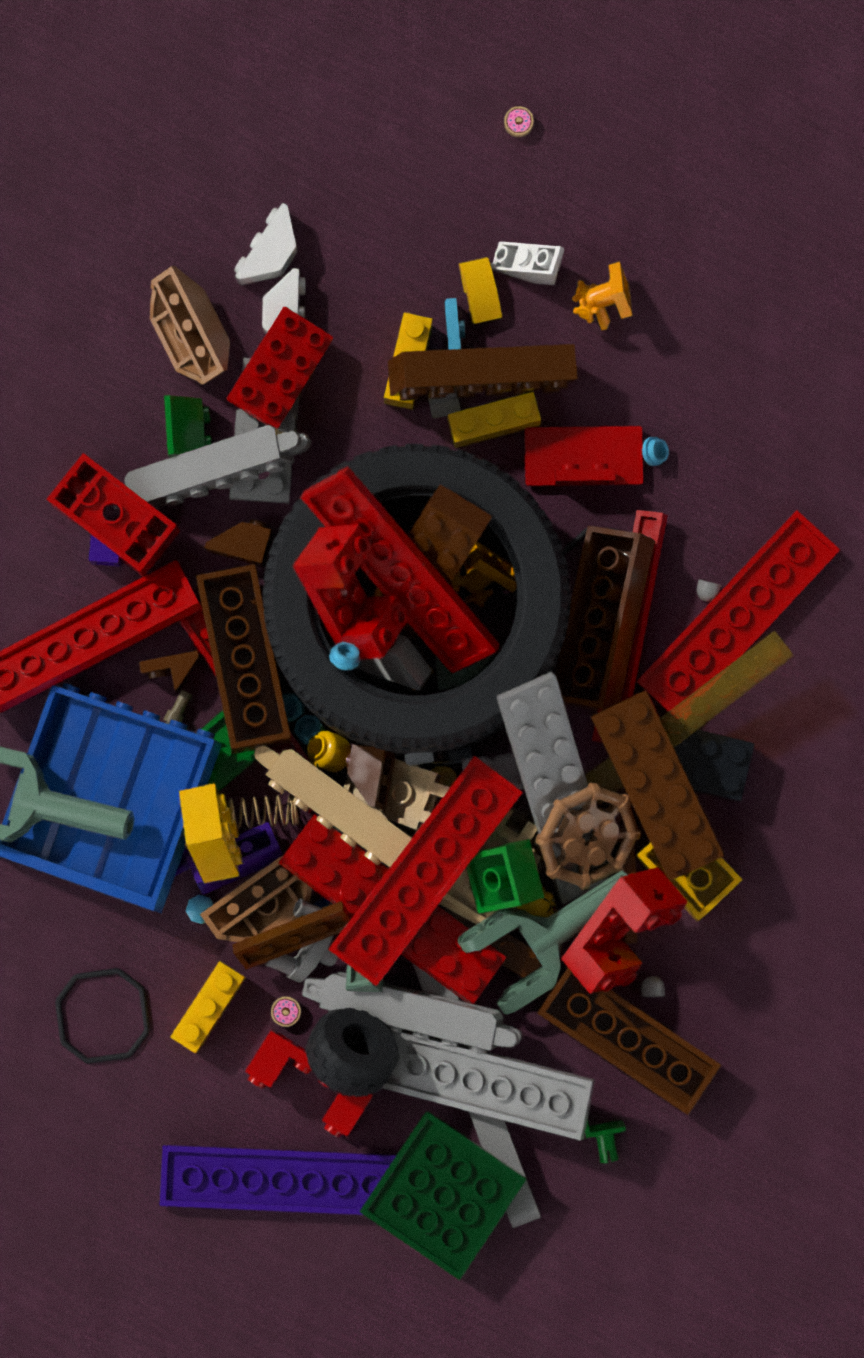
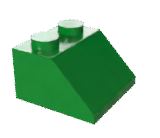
M164 396L169 458L212 444L211 435H206L205 424H210L209 406H204L202 398Z
M530 839L478 851L466 867L478 914L521 906L545 898Z

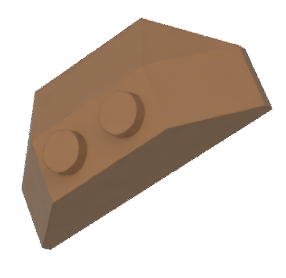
M171 266L151 280L150 321L175 371L197 380L201 384H207L227 371L230 340L205 290L176 266Z
M282 855L200 915L217 939L240 942L248 937L255 936L299 918L294 916L293 908L300 898L310 903L312 888L278 863L283 857Z

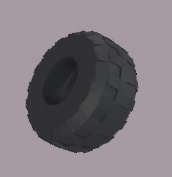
M355 1008L335 1009L323 1015L314 1026L306 1045L308 1063L312 1072L316 1074L317 1079L328 1086L330 1090L337 1091L345 1096H368L379 1091L391 1077L399 1058L397 1043L390 1029L379 1018L370 1015L369 1012L356 1010Z

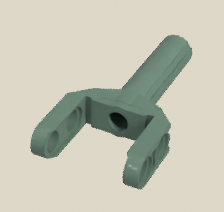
M0 747L1 764L24 769L23 774L20 773L8 817L10 824L9 826L0 824L1 841L13 842L29 832L32 826L41 820L122 840H127L130 836L135 819L133 811L50 791L45 782L44 774L34 756Z
M621 870L549 917L531 915L525 910L515 908L500 909L459 937L458 944L465 953L482 950L518 927L542 964L540 968L504 990L502 996L497 1001L499 1008L504 1014H511L555 987L560 970V954L563 943L581 932L621 876L627 875L626 872Z

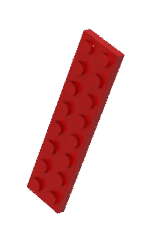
M349 466L303 492L300 498L325 527L360 525L372 547L360 564V568L385 596H398L409 617L407 622L452 674L497 652L500 645Z
M796 510L636 683L643 690L647 689L648 694L680 723L832 560L840 549Z
M178 560L1 650L0 713L202 609Z
M474 756L328 950L377 986L523 792Z
M314 814L278 863L331 903L335 904L342 901L353 916L387 872L388 868L381 863L378 866L364 856L365 851L357 845L353 848L340 838L341 833L333 827L331 830L326 828L316 820L318 816ZM437 906L401 955L464 1002L474 1004L504 962L506 956L491 945L480 951L465 953L458 944V939L469 929Z

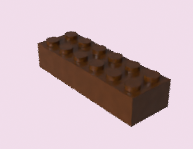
M575 344L401 352L387 361L390 396H400L401 401L416 400L418 396L428 394L429 399L446 398V395L457 393V398L473 397L475 393L485 392V396L503 395V392L513 390L514 395H523L541 389L543 394L559 392V389L568 388L569 383L578 379Z
M440 484L408 537L450 585L492 516ZM378 587L372 597L385 596ZM408 622L400 632V635L408 637L412 644L418 637V634Z
M595 526L587 527L570 604L568 628L555 673L564 705L602 711L621 701L655 540L641 533Z
M255 564L196 575L232 755L256 750L261 745L273 747L290 743L291 737L274 654L267 634L263 601Z
M647 689L593 714L591 718L667 878L670 881L723 857L724 851Z
M568 967L537 1011V1014L687 1115H689L721 1066V1064L613 991L604 992L602 990L590 994Z

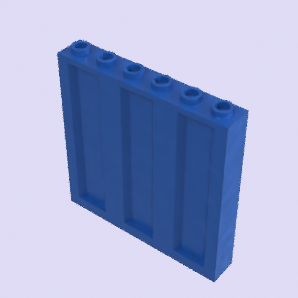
M63 683L62 688L52 686L27 754L35 757L50 791L131 810L134 812L135 818L133 830L127 840H122L41 820L33 825L29 832L11 843L0 840V857L162 914L186 846L179 791L208 785L222 744L213 740L215 734L198 729L197 733L186 730L188 725L172 719L170 724L160 722V715L145 710L142 715L132 712L133 706L117 701L115 706L107 704L106 697L90 692L89 697L79 694L80 688ZM18 781L16 783L2 825L9 826L10 820H8V817L11 810L13 797L16 791Z

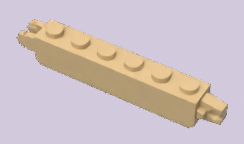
M261 745L256 749L255 759L269 769L266 775L271 778L268 783L271 787L281 794L287 790L295 796L292 802L305 812L309 808L319 814L316 820L329 830L333 826L341 830L343 834L340 838L353 848L357 844L361 845L367 850L364 856L379 866L381 862H384L391 867L412 839L292 749L284 750L281 755L265 745Z

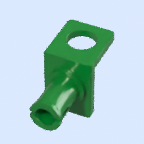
M587 1119L585 1136L586 1138L596 1137L600 1163H609L607 1150H609L611 1162L619 1159L614 1134L626 1131L623 1120L589 1126Z

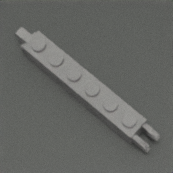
M266 425L135 469L127 473L124 481L128 488L159 511L160 506L179 505L184 502L183 499L203 497L209 494V490L215 488H231L234 486L233 482L239 480L251 481L259 478V474L264 472L275 473L282 471L285 465L295 462V455L301 454L303 451L306 452V450L311 448V440L308 435L299 434V432L293 430L286 432L283 429ZM114 505V509L120 510L118 506Z
M342 971L331 974L327 978L308 977L304 982L302 996L319 1002V1008L327 1009L328 1013L331 1010L341 1008L364 1010L369 1012L370 1015L379 1018L390 1031L402 1032V1029L413 1031V1036L418 1038L430 1039L431 1036L442 1038L441 1043L446 1045L459 1046V1043L470 1045V1050L478 1053H487L488 1050L498 1046L511 1048L516 1044H520L519 1042L523 1039L520 1029L503 1024L504 1017L496 1009L383 982V986H381L382 992L347 991V973Z

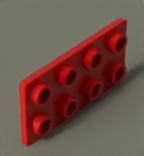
M283 307L239 376L227 400L265 425L279 428L332 342L333 337L294 311Z
M641 426L525 428L526 486L642 485Z

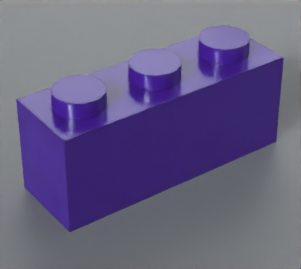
M269 822L239 834V837L235 838L237 847H240L243 864L238 865V877L204 883L192 856L186 858L202 895L259 871L282 856Z

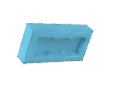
M446 299L445 315L448 350L461 349L460 339L465 338L464 321H458L457 299Z

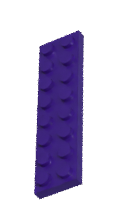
M163 1145L160 1206L363 1215L359 1211L397 1155Z

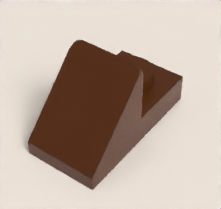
M198 651L140 661L139 665L141 674L143 676L149 675L150 680L166 677V672L171 671L174 689L178 693L201 658Z

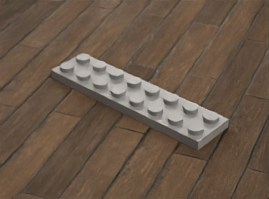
M551 672L496 696L538 834L541 833L554 807L553 802L556 799L566 798L588 786L557 679ZM586 801L568 810H575L577 812L583 809L581 806L585 805ZM564 815L562 816V818H561V820H560V822H559V824H558V826H557V828H556V830H555L554 833H557V831H558V829H559V827H560V825H561V823H562V821H563V819H564V817H565ZM592 829L589 833L583 834L582 837L585 841L592 837ZM554 843L552 847L557 858L561 854V846L559 843ZM605 860L604 863H602L601 865L590 866L589 873L608 864L609 862ZM568 862L564 868L578 873L579 865ZM613 875L590 885V888L587 890H581L579 886L557 878L552 879L558 900L565 904L584 895Z
M402 1030V1032L391 1031L397 1043L399 1058L391 1077L383 1085V1089L580 1141L584 1139L595 1084L594 1079L490 1052H474L470 1050V1047L463 1045H446L441 1043L440 1039L432 1037L430 1039L418 1038L413 1036L412 1032Z

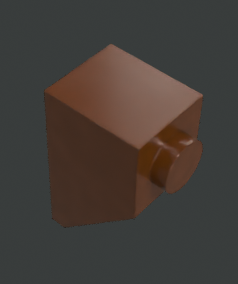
M250 519V523L241 522L207 541L204 548L209 553L263 567L272 531L267 528V523Z
M352 744L351 752L348 753L346 758L347 775L370 807L380 812H386L396 754L371 746Z

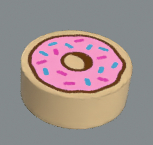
M517 106L511 108L506 113L504 119L506 131L511 136L518 138L528 135L533 128V115L525 107Z
M281 997L272 1005V1019L280 1026H292L301 1016V1007L295 999Z

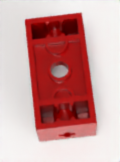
M82 453L46 499L53 508L74 524L77 523L143 577L147 575L180 533L178 526L84 453ZM110 505H116L120 508V516L114 521H108L104 517V510Z
M360 525L320 527L293 564V568L336 645L340 642H348L355 645L359 650L360 659L384 658L409 620V617L397 595L367 597L356 577V570L372 548Z
M659 867L621 876L561 959L590 994L602 990L607 992L619 985L627 986L636 978V971L642 965L641 960L622 939L630 929L628 926L637 933L644 930L652 931L666 924L668 926L673 925L681 918V911L688 901Z
M271 1030L245 1070L250 1075L247 1080L261 1089L265 1088V1086L271 1088L290 1058L295 1060L293 1063L294 1067L308 1075L312 1070L308 1063L306 1049L276 1030ZM339 1093L322 1119L326 1123L324 1129L338 1138L342 1134L348 1136L374 1093L358 1097L354 1095L345 1096Z

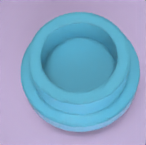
M649 437L643 443L642 455L650 466H659L667 460L669 448L663 439Z
M340 642L331 649L329 659L341 670L354 669L360 661L359 650L351 643Z

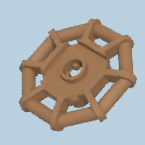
M589 783L587 788L561 800L556 799L553 802L554 807L541 833L536 836V843L540 846L546 864V875L550 879L557 878L577 885L581 890H587L590 888V885L621 870L624 871L623 866L636 840L641 837V830L637 828L629 796L627 794L620 795L601 788L597 783ZM602 800L611 805L607 809L596 806V802ZM586 801L585 805L581 806L583 809L577 812L575 810H568ZM619 812L621 813L625 828H619L615 822L614 817ZM564 815L565 817H564V819H563V821H562V823H561V825H560V827H559L557 833H554L555 830H556V828H557V826H558V824H559V822H560V820H561V818H562V816ZM592 829V837L585 841L582 837L583 834L589 833ZM618 838H624L613 858L610 854ZM554 843H559L561 846V854L557 858L552 847ZM605 860L609 862L608 864L589 873L590 866L601 865L602 863H604ZM568 862L579 865L578 873L567 870L564 866Z

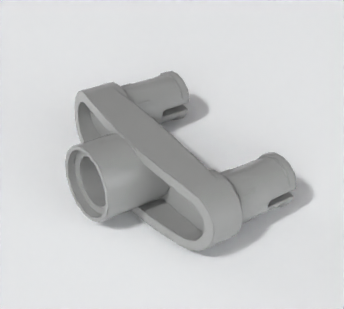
M300 898L293 908V914L296 917H301L323 909L326 906L321 908ZM333 936L301 948L295 957L285 954L264 964L285 973L286 977L291 980L302 982L319 962L329 967L335 964L338 957L328 950L335 940L332 939Z

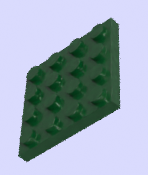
M427 1110L359 1212L460 1280L527 1178Z

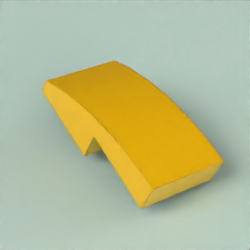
M485 257L459 263L463 290L467 293L472 323L476 324L502 318L498 292L489 259Z

